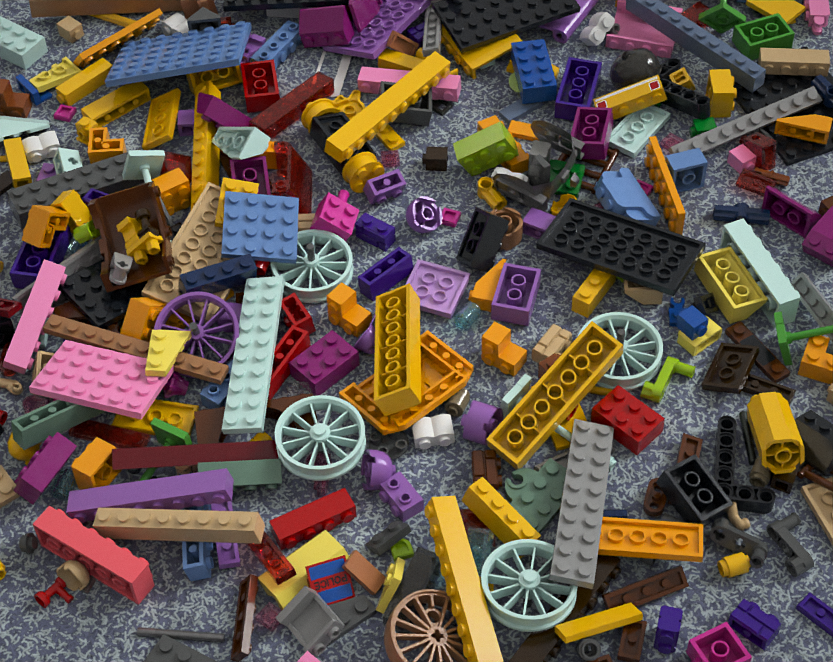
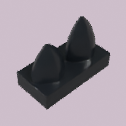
M713 292L693 298L694 302L690 305H693L703 315L719 310Z

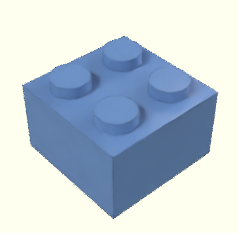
M700 148L666 155L665 161L678 193L704 187L708 162Z

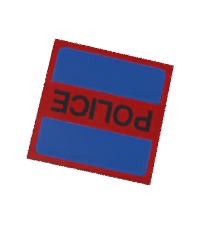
M345 555L305 566L309 588L315 590L327 605L355 597L351 576L342 568L346 561Z

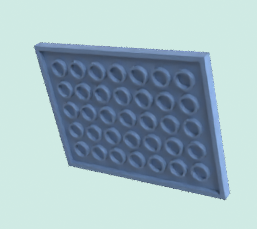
M240 21L235 25L223 24L217 28L206 27L201 31L193 29L188 31V33L176 32L170 36L159 35L152 39L146 37L140 41H126L122 45L105 79L106 87L238 66L241 63L252 29L251 23Z

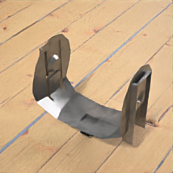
M538 120L533 121L530 126L534 135L540 141L549 142L551 148L570 155L563 170L552 182L531 186L522 179L507 174H496L493 180L497 191L503 193L508 198L522 205L545 212L548 208V200L569 178V172L575 163V159L581 160L584 156L581 148L585 143L551 123ZM576 173L570 179V188L576 187L579 183V177Z

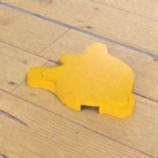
M353 90L348 98L338 95L336 99L332 100L335 108L339 109L340 112H344L349 120L366 108L360 100V90Z

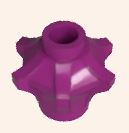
M174 371L162 389L164 398L167 399L175 395L185 396L189 381L184 380L178 372Z

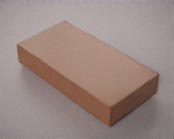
M392 30L386 46L395 51L414 56L419 44Z
M357 550L352 551L342 565V568L372 595L377 593L385 581L386 577Z

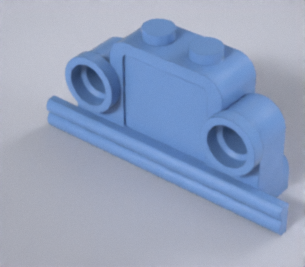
M620 168L619 171H604L594 186L595 195L605 210L653 226L657 225L661 215L629 168Z

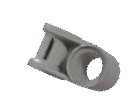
M117 252L113 253L109 275L111 282L118 285L126 283L127 273L130 271L133 257Z

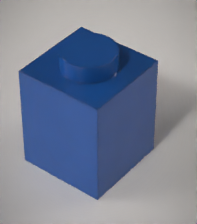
M692 305L678 314L676 327L693 341L697 337H702L707 332L708 318Z

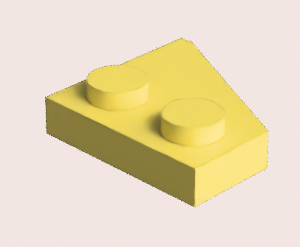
M399 557L394 564L390 563L386 571L387 576L383 583L385 586L376 607V611L383 614L402 580L405 560Z

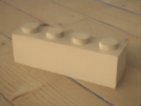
M760 48L758 65L766 69V74L828 76L830 68L829 50Z

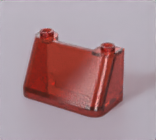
M274 141L277 177L282 176L285 180H278L273 183L272 195L299 198L298 214L312 213V169L289 142Z

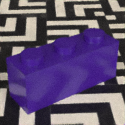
M400 247L396 248L357 277L360 293L374 301L376 296L385 293L411 274L413 270L412 256Z

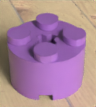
M473 400L468 413L464 414L461 419V425L464 426L463 438L488 446L486 438L495 430L498 423L503 421L502 409Z

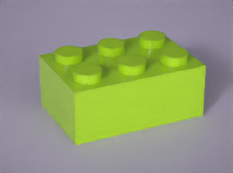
M501 121L453 143L457 161L471 176L479 175L483 171L494 168L519 155L514 137Z

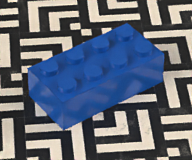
M539 39L511 43V61L522 104L556 100L557 83L545 40Z

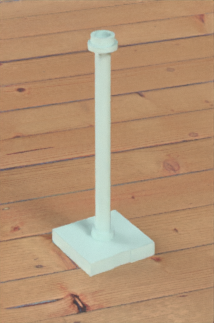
M128 150L122 173L123 180L144 179V182L147 183L160 176L165 158L164 150Z
M524 374L516 385L502 398L500 408L503 411V420L529 392L532 378L527 374ZM559 425L555 432L570 442L572 433ZM612 456L610 457L609 471H611L617 463V461L614 460V457Z

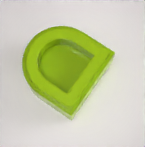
M402 538L391 547L394 562L398 557L401 559L414 557L412 545L407 539Z

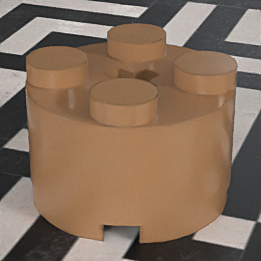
M503 207V210L498 211L497 209L492 210L490 213L509 220L508 231L503 236L500 249L511 250L522 240L523 220L521 214L509 207Z

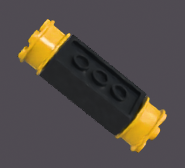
M327 98L309 102L301 116L302 125L308 129L309 134L323 152L326 139L350 121L345 113L335 108V104ZM367 142L364 143L360 150L357 149L353 152L349 159H345L341 163L324 152L343 179L349 183L350 188L356 193L364 192L363 188L367 180L385 173L383 165L377 162L376 153Z

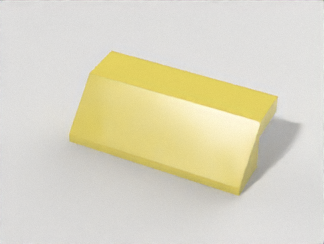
M324 530L258 576V581L266 594L273 596L281 610H283L304 586L309 587L305 566L343 555L346 556L347 560L349 555L344 547L330 533Z

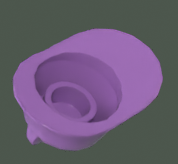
M375 315L367 330L354 345L355 349L364 353H375V327L372 325Z

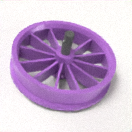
M189 292L174 298L161 310L154 326V330L191 331L192 337L185 343L182 352L192 345L190 354L194 355L196 347H200L202 358H205L202 346L206 345L220 358L218 363L226 365L234 357L236 339L239 337V322L231 306L214 294ZM193 302H205L199 324H196L191 305ZM186 304H189L193 320L190 325L176 312L177 309ZM209 304L220 307L221 309L203 326ZM225 312L232 320V323L208 329ZM174 314L189 330L168 326L165 323ZM234 328L233 341L210 336V334ZM208 340L231 346L223 357L208 343ZM178 373L179 375H182V376H185V377L195 378V377H192V376H189V375H185V374H182V373Z

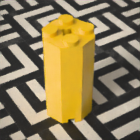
M776 392L759 393L752 396L747 404V419L762 466L770 468L774 474L793 472L799 462L801 465L805 461V447L788 400L783 398L781 393Z

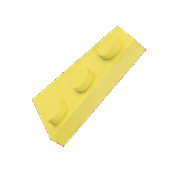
M65 56L60 64H53L49 71L39 73L30 79L29 82L39 93L45 92L50 88L59 86L82 70Z
M152 330L145 376L166 377L176 362L177 355L183 351L185 343L191 339V331Z

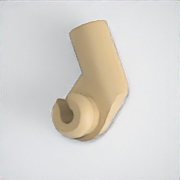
M0 378V388H6L13 395L22 393V384L17 380Z
M732 502L733 505L727 511L729 521L735 528L741 531L749 529L750 522L748 518L741 519L738 515L736 502Z

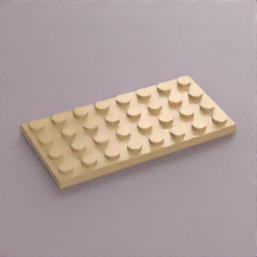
M210 182L207 183L171 242L172 256L175 261L172 273L148 280L142 290V296L168 304L174 298L182 295L178 287L180 274L233 259L221 258L223 228L215 227L221 187ZM232 288L214 293V295L225 301ZM193 302L191 305L194 317L200 321L205 302ZM189 304L176 310L192 318ZM209 304L204 320L205 324L220 310V307Z

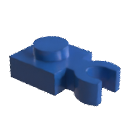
M674 298L670 299L671 308L668 309L669 327H676L678 314L687 309L684 308V298H681L680 303H675Z

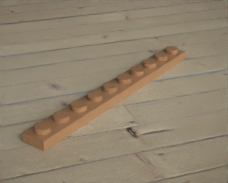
M51 314L43 327L44 333L77 343L147 358L150 342ZM179 352L173 366L175 372L222 385L229 372L228 365L184 352Z

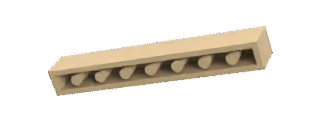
M98 508L93 527L100 536L110 539L261 544L265 524L259 512Z

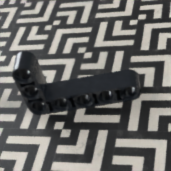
M668 59L642 78V80L659 75L667 100L660 103L697 119L710 117V99L707 96L671 81L669 75L681 69L679 59Z
M731 416L720 417L716 430L713 478L732 502H736L738 511L761 514L770 513L776 498V494L772 489L734 484L737 423Z

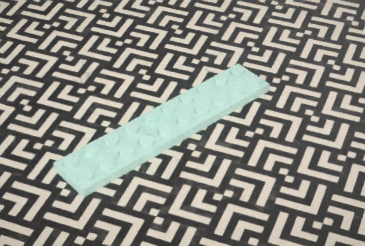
M283 276L246 279L239 321V337L236 339L222 424L223 434L263 433L285 284Z

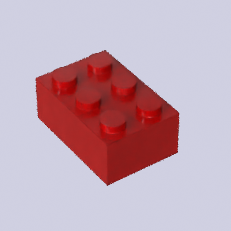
M274 59L241 63L247 113L281 109Z
M619 385L592 408L591 422L613 427V438L635 455H638L663 432L665 418Z

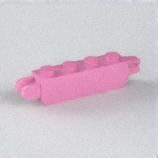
M804 0L803 6L806 7L804 20L808 22V27L812 28L814 35H821L822 27L828 25V18L830 16L829 0Z

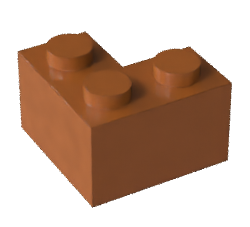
M0 79V116L27 118L32 108L30 95L13 92L10 80Z

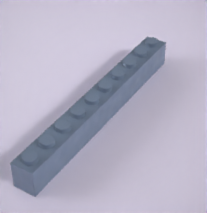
M626 0V10L714 68L730 69L731 76H734V81L753 93L764 84L766 69L662 1Z

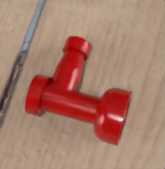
M57 577L54 580L55 583L45 592L38 591L34 595L37 603L46 608L51 602L50 598L56 593L69 604L74 597L64 589L67 585L62 578Z

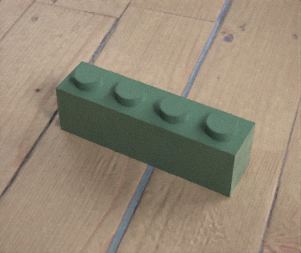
M281 459L202 462L197 464L198 472L227 468L234 479L233 492L236 491V488H244V491H256L257 487H265V490H276L277 486L282 484Z

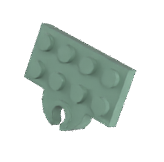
M551 458L547 460L538 472L530 468L514 470L511 476L522 481L519 485L513 484L509 478L505 480V496L511 502L510 505L539 534L560 511L566 468Z

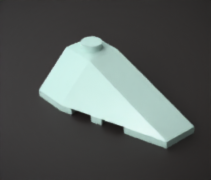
M0 116V142L6 136L15 138L23 134L22 132L24 131L26 133H33L50 128V123L48 120Z
M219 127L211 142L231 159L242 160L263 154L267 150L271 138L256 127Z

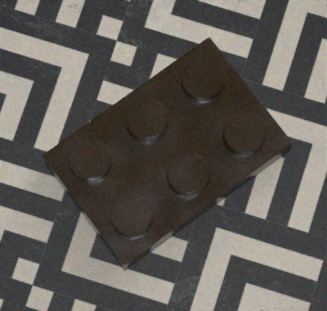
M721 342L703 379L702 389L740 394L760 352L758 346Z

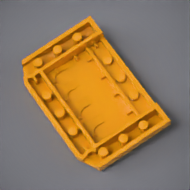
M427 330L420 335L421 404L384 416L374 402V374L358 385L354 382L339 392V398L353 405L367 422L383 435L406 430L464 388L474 369L470 362Z

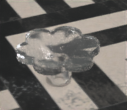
M294 381L292 387L288 388L287 393L289 396H297L300 394H310L312 390L309 388L308 382Z

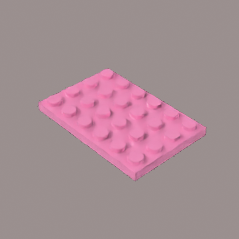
M65 340L31 383L29 391L32 394L142 420L173 374L174 367L172 366L166 377L145 376L147 358Z

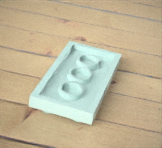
M652 105L626 115L612 130L609 147L617 148L620 152L635 158L648 143L649 137L655 136L670 119L671 113Z

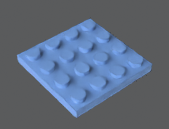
M225 191L221 258H237L251 254L253 260L296 264L299 198Z

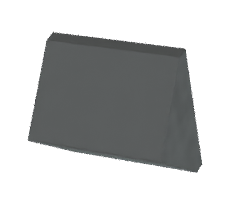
M202 7L187 19L189 31L193 29L201 31L206 27H220V15Z

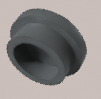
M26 533L21 536L19 541L21 551L27 554L34 553V550L38 547V539L33 533Z

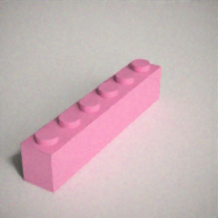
M362 66L357 79L358 90L364 93L378 94L381 81L396 83L410 71ZM448 75L446 78H442L437 86L432 87V100L458 102L461 91V76Z
M44 259L2 367L24 375L27 369L31 370L35 360L31 358L32 354L39 350L41 342L38 339L40 334L44 336L43 327L45 321L53 314L54 308L51 306L53 301L57 302L60 296L59 285H64L67 274H64L66 267Z

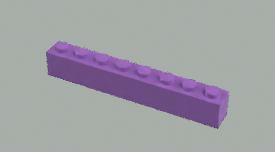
M225 468L69 491L66 513L71 519L76 518L81 523H85L95 519L98 508L183 509L185 507H200L213 503L221 504L232 501L234 479L228 469Z

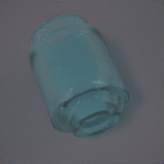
M473 302L465 304L454 316L455 325L460 329H469L480 316L481 310L479 306Z
M71 469L59 471L51 493L56 499L66 501L69 497V491L74 490L77 483Z

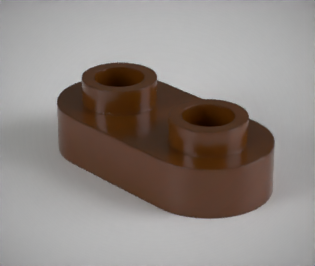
M654 478L649 482L643 504L644 512L652 517L663 513L667 500L666 495L656 483L658 478Z

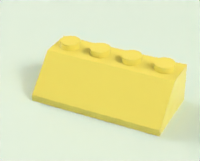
M731 246L701 254L695 263L694 272L709 293L713 292L717 306L730 324L747 319L767 302V297Z

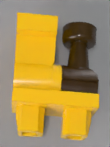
M147 208L137 210L135 212L136 219L127 216L116 226L118 232L123 234L127 255L134 257L135 262L141 265L148 262L147 254L154 255L161 251L159 244L163 242L162 236L159 235L160 231L152 227L149 222L151 215Z

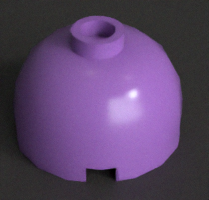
M421 196L413 200L407 207L406 222L413 231L430 233L441 225L443 218L440 206L437 208L434 199L428 196Z
M366 449L368 454H363L361 463V475H365L367 484L362 483L364 490H380V483H384L394 475L396 467L392 465L391 458L385 452Z

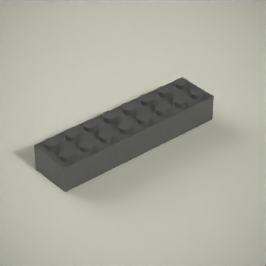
M126 152L6 192L9 206L21 229H24L32 205L50 206L63 191L74 189L83 199L91 188L112 194L144 183V179L123 180L122 173L128 154Z

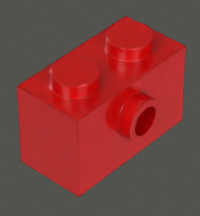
M295 292L282 299L281 311L284 316L283 320L288 328L294 325L308 331L309 334L316 331L312 317Z

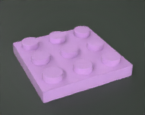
M418 259L406 284L410 283L420 298L421 311L451 319L470 280V273Z

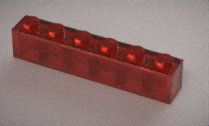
M318 71L251 119L249 127H256L271 139L301 118L309 102L331 96L334 93V79Z

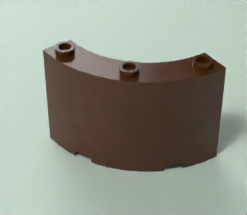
M154 181L92 199L88 204L95 229L100 230L102 238L98 242L100 253L104 257L105 262H101L100 277L106 292L172 273L173 266H175L170 241L172 231L170 226H167L159 198L161 196L160 188L158 185L155 186ZM141 208H147L151 215L149 219L151 226L157 228L160 231L159 235L163 238V242L159 244L161 251L154 255L147 254L148 262L144 265L137 264L133 257L130 271L127 273L126 283L123 285L115 284L109 280L110 263L113 253L117 252L127 255L123 234L118 232L116 226L127 216L136 219L135 212Z

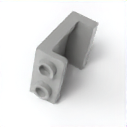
M304 586L275 617L280 624L287 626L304 647L303 651L305 653L307 651L310 652L314 657L321 655L325 651L326 646L333 639L337 638L345 627L344 623L321 596L307 586Z

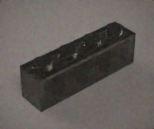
M420 547L417 548L401 583L383 615L384 627L391 612L402 599L413 592L435 588L436 582L434 581L437 576H441V564L436 553ZM422 603L424 609L426 607V603ZM414 605L408 607L414 614L418 615ZM402 612L398 614L397 617L399 619L414 624ZM395 625V631L409 634L410 631Z

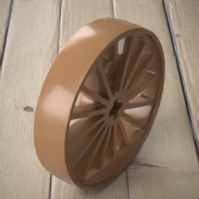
M436 589L419 590L409 594L396 605L387 620L384 630V645L390 662H408L403 654L422 646L424 649L412 662H417L426 651L429 652L427 662H432L434 653L436 662H443L442 657L445 662H453L451 657L457 662H468L457 652L463 653V644L458 643L462 642L459 635H451L457 632V626L446 630L455 617L452 616L442 628L446 609L452 613L450 596L445 591ZM422 603L428 604V609L426 611L424 610ZM414 605L420 618L408 607ZM434 606L442 607L441 612L434 608ZM402 612L414 624L399 619L397 617L398 614ZM429 617L433 618L435 623H432ZM395 625L416 634L395 633ZM397 640L419 641L402 649L397 644Z

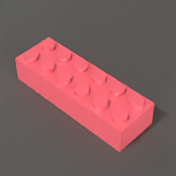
M48 506L33 523L42 547L65 561H79L85 565L90 576H94L98 581L138 605L155 586L147 560L134 556L125 547L117 546L112 539L100 536L95 529H88L78 519H71L61 509L56 510Z

